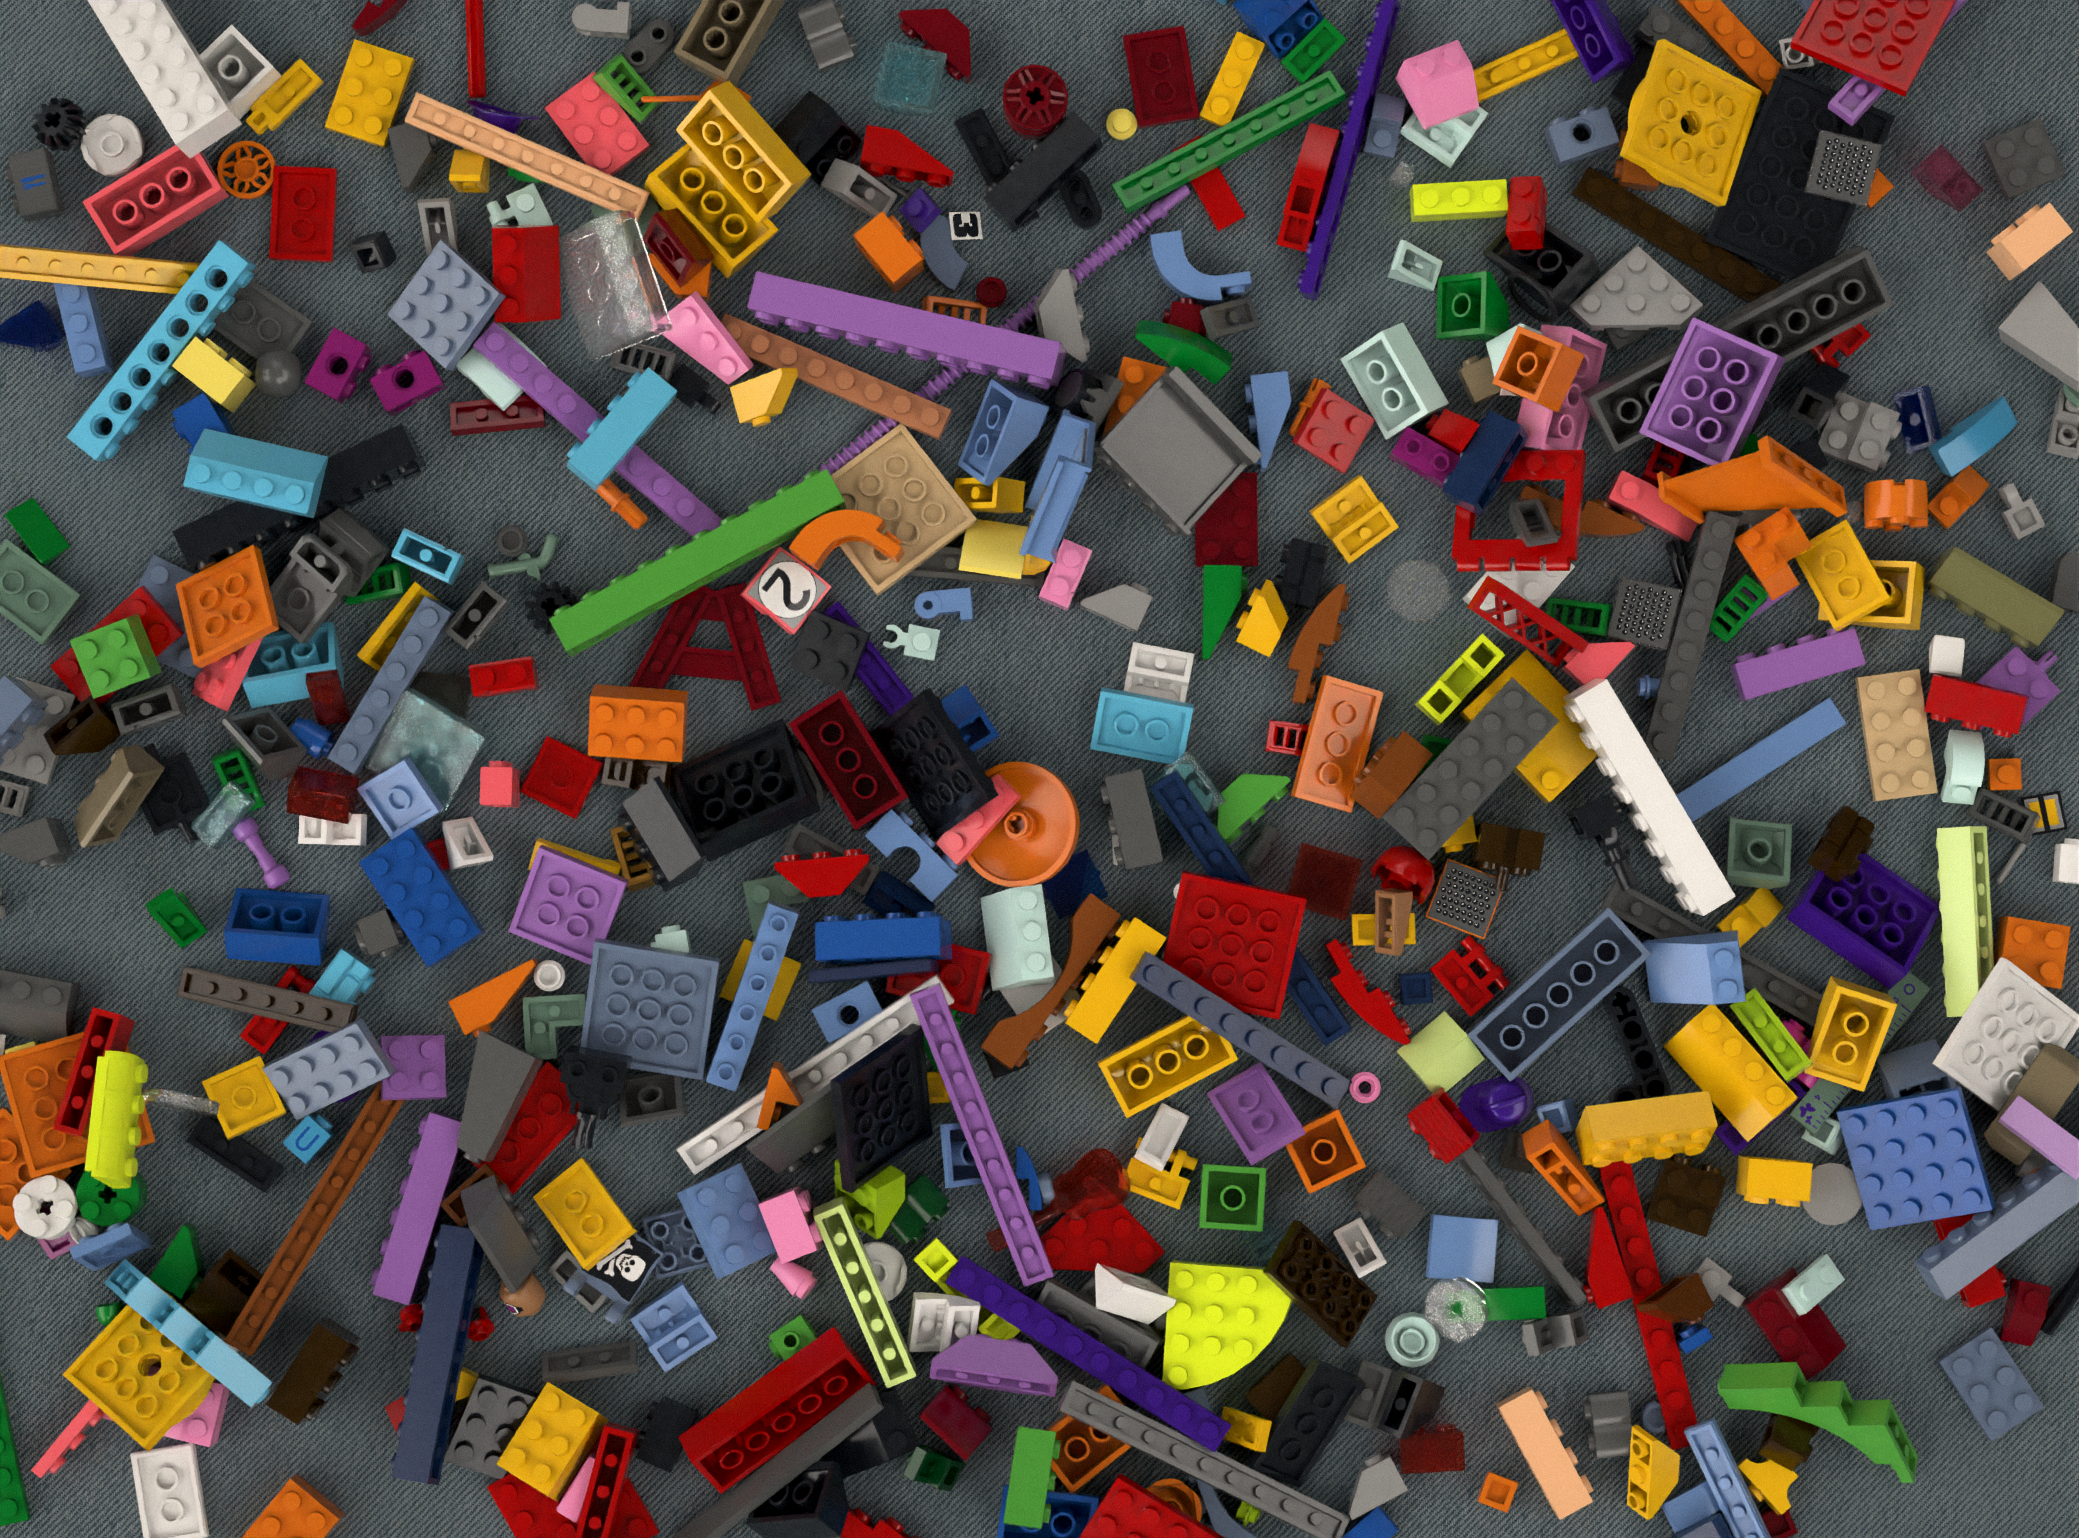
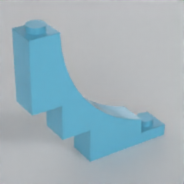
M124 1259L104 1282L125 1303L252 1408L255 1403H260L270 1391L269 1386L273 1382L129 1261Z

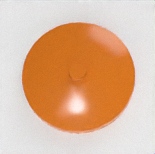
M1007 762L986 770L984 773L991 780L996 774L1001 775L1022 797L969 855L967 861L982 877L990 882L1006 887L1038 885L1054 877L1071 858L1079 837V812L1070 789L1055 773L1033 763Z

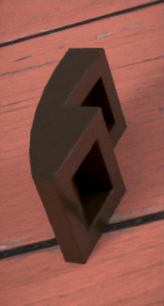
M605 757L601 784L639 790L653 778L659 776L667 790H669L673 764L653 760Z

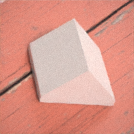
M1099 1263L1096 1265L1097 1309L1150 1324L1175 1305L1176 1299L1150 1279Z

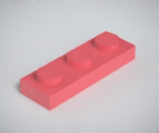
M996 774L992 779L994 788L999 795L962 822L946 831L935 843L956 865H961L1022 797L1001 775Z
M89 1400L31 1471L40 1478L49 1472L53 1475L57 1473L67 1461L63 1456L69 1449L74 1451L86 1438L83 1432L89 1425L92 1427L96 1426L105 1416V1413Z

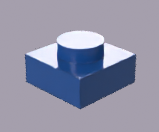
M1691 1324L1679 1332L1681 1337L1676 1339V1342L1681 1352L1688 1354L1713 1337L1706 1326L1701 1324L1697 1327L1696 1324Z

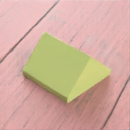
M1445 1011L1412 1037L1410 1043L1403 1045L1396 1051L1431 1093L1440 1087L1444 1088V1091L1447 1092L1485 1060L1470 1037Z

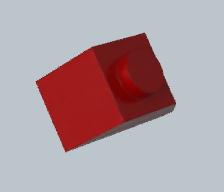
M1444 409L1441 415L1434 413L1425 429L1430 431L1427 438L1459 456L1480 424Z

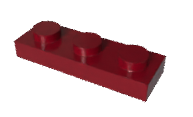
M529 395L519 396L505 411L500 409L490 399L450 403V430L452 436L546 427L545 409Z

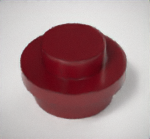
M996 277L984 278L976 288L977 300L986 308L1001 306L1007 297L1006 285Z

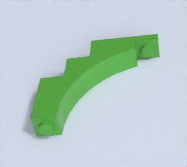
M1797 1362L1724 1365L1723 1374L1718 1379L1717 1388L1719 1395L1723 1397L1729 1409L1770 1412L1811 1423L1849 1442L1875 1464H1890L1892 1470L1896 1471L1901 1483H1914L1919 1457L1890 1399L1853 1400L1844 1381L1807 1382Z

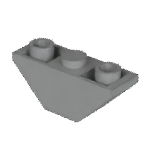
M1060 267L1055 270L1033 305L1039 336L1044 339L1061 342L1066 349V354L1077 361L1085 362L1088 361L1086 353L1090 352V345L1087 335L1082 334L1080 322L1084 321L1083 311L1080 303L1076 304L1073 293L1077 291L1076 278L1074 273H1069L1068 268Z

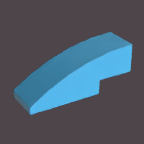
M2001 396L1950 428V434L1928 448L1942 474L1952 477L1995 446L2017 425L2018 421L2005 397Z

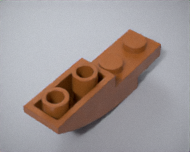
M1532 484L1531 487L1525 485L1521 489L1517 500L1525 501L1540 498L1554 530L1561 532L1563 497L1557 500L1548 496L1549 491L1539 485ZM1594 498L1593 501L1587 500L1583 503L1579 536L1589 538L1627 537L1641 533L1645 525L1638 522L1640 518L1626 511H1622L1621 514L1610 510L1611 505L1609 503Z
M1340 583L1321 601L1297 637L1286 670L1298 672L1291 703L1303 706L1306 699L1312 700L1316 682L1311 681L1313 668L1319 670L1323 651H1319L1318 647L1330 648L1333 641L1339 642L1343 624L1337 622L1340 611L1346 612L1350 597L1349 593H1345V584Z

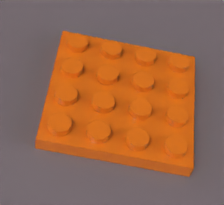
M84 1032L0 1056L1 1076L31 1179L86 1162L88 1140L69 1136L53 1129ZM127 1045L125 1052L130 1053L129 1047ZM145 1106L143 1114H139L138 1126L141 1129V1142L136 1148L156 1142Z

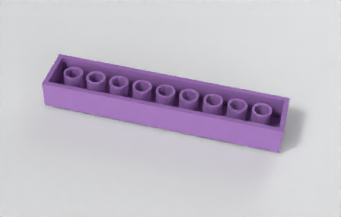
M758 271L755 274L747 306L755 314L754 318L760 319L761 323L778 326L779 322H783L791 330L808 333L809 329H813L821 337L836 341L839 336H843L853 345L868 348V344L872 343L879 347L880 351L898 355V351L902 350L906 351L910 358L928 362L929 357L936 358L940 365L958 369L959 364L966 365L970 372L988 376L989 371L996 372L997 375L1001 376L1000 379L1019 383L1021 378L1031 383L1032 387L1049 390L1050 385L1058 387L1066 356V349L1061 342Z

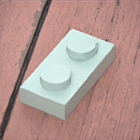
M1828 1254L1817 1258L1781 1290L1800 1316L1810 1311L1845 1279Z

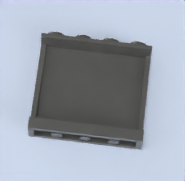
M1178 366L1166 368L1094 446V451L1098 454L1097 460L1108 470L1113 469L1120 477L1118 479L1119 483L1129 492L1134 491L1142 499L1140 501L1142 507L1153 515L1156 513L1163 521V528L1174 537L1176 535L1178 537L1189 536L1192 533L1189 529L1247 465L1255 464L1262 456L1260 451Z

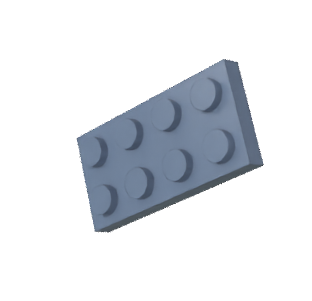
M362 1018L267 1063L262 1068L296 1120L391 1076L395 1071L392 1063Z

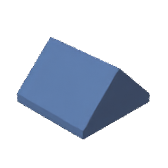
M941 1123L945 1188L983 1184L960 1123Z

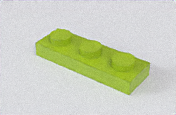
M1756 988L1746 994V1001L1735 1002L1730 1005L1731 1010L1787 1083L1813 1065Z

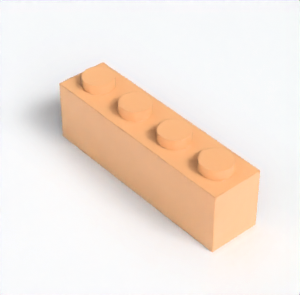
M1528 1386L1498 1402L1496 1406L1559 1520L1592 1503L1593 1500L1589 1493L1594 1490L1586 1475L1579 1476L1574 1465L1578 1464V1460L1570 1446L1564 1449L1559 1437L1563 1436V1433L1554 1418L1549 1421L1544 1409L1548 1405L1541 1392L1538 1390L1534 1393Z

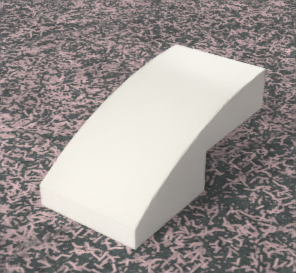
M299 812L298 844L366 846L367 814Z

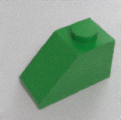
M187 1223L182 1226L149 1278L180 1299L194 1292L203 1279L200 1276L205 1270L196 1228L193 1224Z

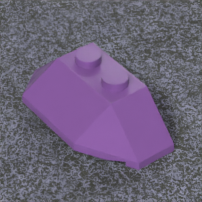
M986 1334L967 1335L932 1358L929 1377L963 1386L1039 1396L1044 1394L1055 1397L1058 1376L1031 1344L1023 1343L1018 1339H994Z

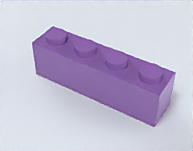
M1832 628L1826 630L1827 636L1816 639L1815 635L1812 634L1796 639L1798 645L1786 648L1785 643L1766 648L1768 654L1756 657L1755 652L1736 657L1738 663L1731 665L1730 669L1740 702L1865 665L1866 662L1855 628L1847 631L1843 628L1838 632Z

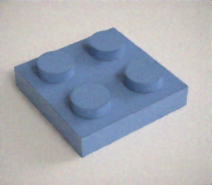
M409 756L362 783L357 788L391 840L409 828L415 827L431 818L443 809V806Z
M120 1222L108 1227V1231L98 1236L89 1235L81 1238L78 1241L79 1244L69 1249L73 1260L96 1271L152 1247L149 1235L129 1223Z

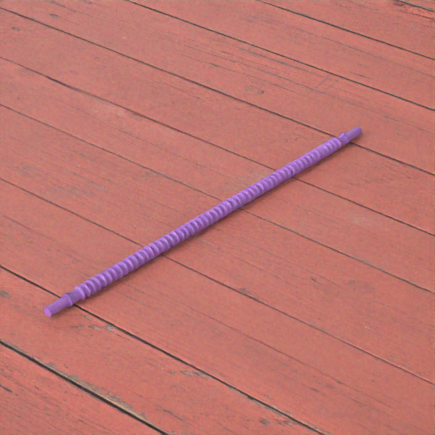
M1184 184L1175 189L1160 202L1155 201L1145 214L1140 212L1139 219L1133 218L1131 225L1125 224V230L1119 229L1117 236L1111 235V241L1105 240L1104 247L1097 246L1098 251L1096 253L1091 251L1090 258L1083 257L1084 262L1082 264L1077 262L1076 269L1069 268V272L1074 273L1076 282L1082 284L1081 279L1083 277L1089 278L1091 271L1096 273L1097 266L1103 267L1105 260L1110 262L1111 255L1117 256L1119 249L1125 250V244L1131 245L1133 238L1139 239V233L1145 234L1146 227L1153 228V222L1167 216V211L1190 194L1186 185ZM1034 296V302L1028 301L1025 309L1020 307L1019 314L1013 313L1011 320L1006 318V324H999L998 327L1019 332L1018 329L1020 327L1025 329L1026 322H1033L1032 318L1035 316L1033 305L1038 297ZM959 364L958 369H942L940 376L935 374L936 379L934 381L928 380L926 387L921 385V391H914L913 393L927 400L934 401L933 396L935 394L940 396L941 389L948 390L947 385L949 383L955 384L954 380L957 377L962 379L961 374L963 372L969 373V369L966 368V365ZM885 418V420L878 419L879 424L877 426L872 424L871 431L864 430L865 435L863 437L857 436V442L851 441L849 448L843 447V453L839 454L837 452L835 459H828L829 464H822L820 472L827 469L829 474L832 475L886 433L890 432L892 428L898 426L899 423Z

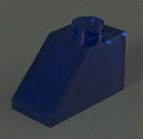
M40 300L35 301L0 325V345L40 353L55 349L61 344L60 339L66 336L47 305Z

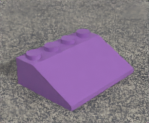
M1693 317L1639 433L1711 466L1738 458L1785 358Z

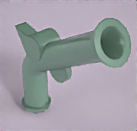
M552 533L547 534L542 551L536 558H531L529 554L523 553L519 556L518 561L500 564L487 563L490 581L498 576L527 572L530 576L536 577L541 581L540 569H543L551 562L558 542L560 543L559 537Z

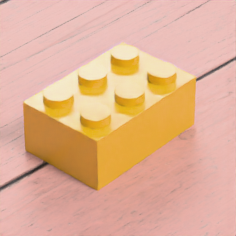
M547 1382L496 1464L558 1502L599 1437L608 1419Z

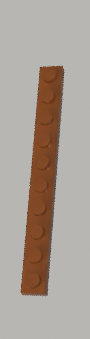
M381 1081L376 1085L224 1342L250 1357L254 1355L404 1100H382Z

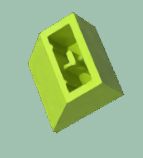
M839 1159L835 1160V1199L843 1196L854 1224L861 1231L878 1240L882 1237L905 1200V1174L893 1165H890L859 1189L850 1193L842 1190Z

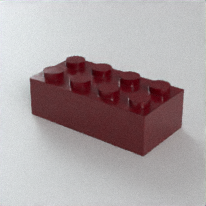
M840 690L788 723L855 830H860L887 813L890 809L911 798L843 690Z

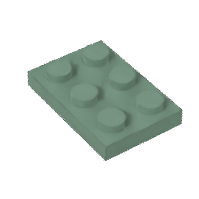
M6 539L0 546V613L45 646L82 599L83 595L12 541Z

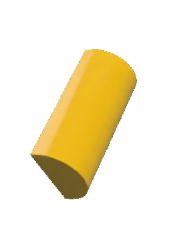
M1186 1015L1097 1063L1126 1118H1129L1232 1064L1238 1058L1229 1041Z

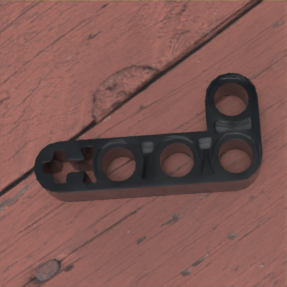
M1615 987L1603 998V1005L1633 1081L1613 1089L1609 1096V1103L1617 1102L1618 1096L1626 1091L1631 1094L1632 1100L1652 1098L1647 1093V1085L1652 1080H1657L1662 1087L1661 1093L1657 1097L1669 1096L1671 1091L1670 1083L1636 998L1628 988ZM1616 993L1619 996L1626 997V1001L1622 1002L1624 1012L1632 1011V1016L1617 1019V1015H1623L1619 1006L1612 1005V1001L1616 999ZM1629 1021H1633L1638 1026V1034L1633 1039H1628L1623 1032L1625 1024ZM1644 1050L1649 1054L1650 1062L1645 1068H1639L1635 1063V1056L1638 1052Z

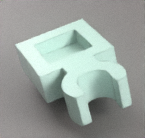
M909 624L908 633H905L896 625H887L886 630L894 631L897 634V639L892 643L884 641V647L896 649L899 646H904V656L935 661L940 630Z

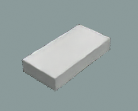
M1161 1103L1134 1158L1162 1172L1190 1116Z

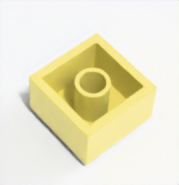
M195 336L172 367L219 404L234 413L256 386V383L250 379L253 373L233 357L227 361L225 358L228 356V353L209 338L202 342Z

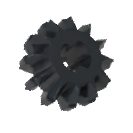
M51 98L49 105L41 104V114H33L38 122L32 126L34 131L38 133L36 137L38 141L47 145L53 151H58L59 149L69 151L71 143L73 145H80L78 137L80 135H87L82 127L88 123L86 118L82 116L84 113L82 108L73 104L67 98H62L61 100Z
M555 581L552 584L551 591H549L546 583H541L540 588L543 592L541 595L535 590L530 592L536 598V602L526 601L525 603L526 607L535 609V611L529 612L526 615L527 619L534 620L538 618L533 627L539 630L545 624L544 630L547 635H551L553 630L549 620L553 616H550V613L545 610L546 604L551 605L550 601L555 600V604L562 607L568 604L574 605L578 602L575 596L567 598L571 592V589L567 586L559 593L560 584Z

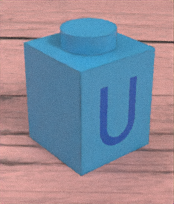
M308 1114L284 1140L283 1144L301 1161L308 1164L317 1157L334 1138L336 1133L331 1130L333 1124L322 1114L317 1116Z

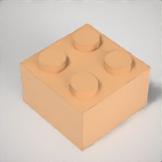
M2050 202L2043 208L2036 204L2015 221L2018 226L2017 228L2012 223L1991 240L1994 246L1986 253L2010 281L2073 231Z

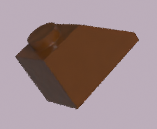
M1698 1272L1676 1275L1636 1305L1638 1311L1672 1323L1687 1322L1689 1325L1705 1318L1704 1313L1714 1306Z

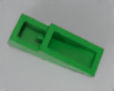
M1140 320L1136 324L1135 338L1172 367L1178 366L1183 373L1192 367L1215 385L1231 369L1232 354L1215 342L1197 333L1178 326L1155 321Z
M1541 1284L1446 1289L1447 1321L1546 1318L1544 1286Z

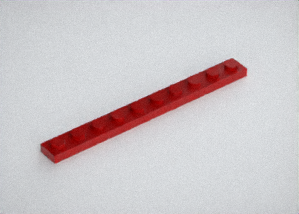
M1624 1161L1612 1162L1605 1167L1597 1168L1620 1257L1634 1295L1631 1299L1657 1400L1660 1404L1662 1419L1665 1423L1669 1447L1672 1450L1690 1446L1684 1430L1686 1427L1698 1423L1672 1322L1638 1311L1636 1307L1638 1303L1659 1289L1662 1284L1631 1164L1624 1163Z

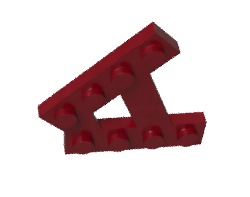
M746 582L718 591H714L704 585L674 601L628 687L664 689L671 675L742 681L751 711L782 703L754 608L740 595L747 586ZM701 620L725 622L733 651L688 647V644Z

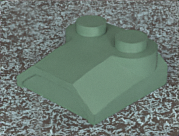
M1730 816L1728 821L1726 861L1723 865L1725 879L1739 886L1764 889L1787 887L1790 883L1792 824L1787 823L1786 825L1735 819V817Z

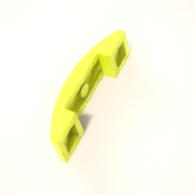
M936 1237L913 1260L946 1294L971 1299L945 1283L959 1260ZM980 1305L977 1329L982 1334L989 1335L994 1339L1007 1340L1014 1338L1021 1331Z

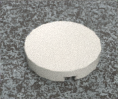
M106 114L95 118L87 125L85 129L87 135H83V140H81V151L84 160L93 170L104 176L118 177L130 173L138 166L144 155L145 142L141 131L130 119L117 114Z
M871 1241L863 1244L887 1301L893 1300L902 1291L907 1280V1265L903 1255L894 1246L885 1242Z

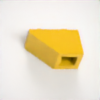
M1266 579L1261 590L1255 587L1247 605L1252 606L1250 613L1244 610L1236 625L1237 628L1241 629L1236 641L1270 657L1289 617L1273 582Z

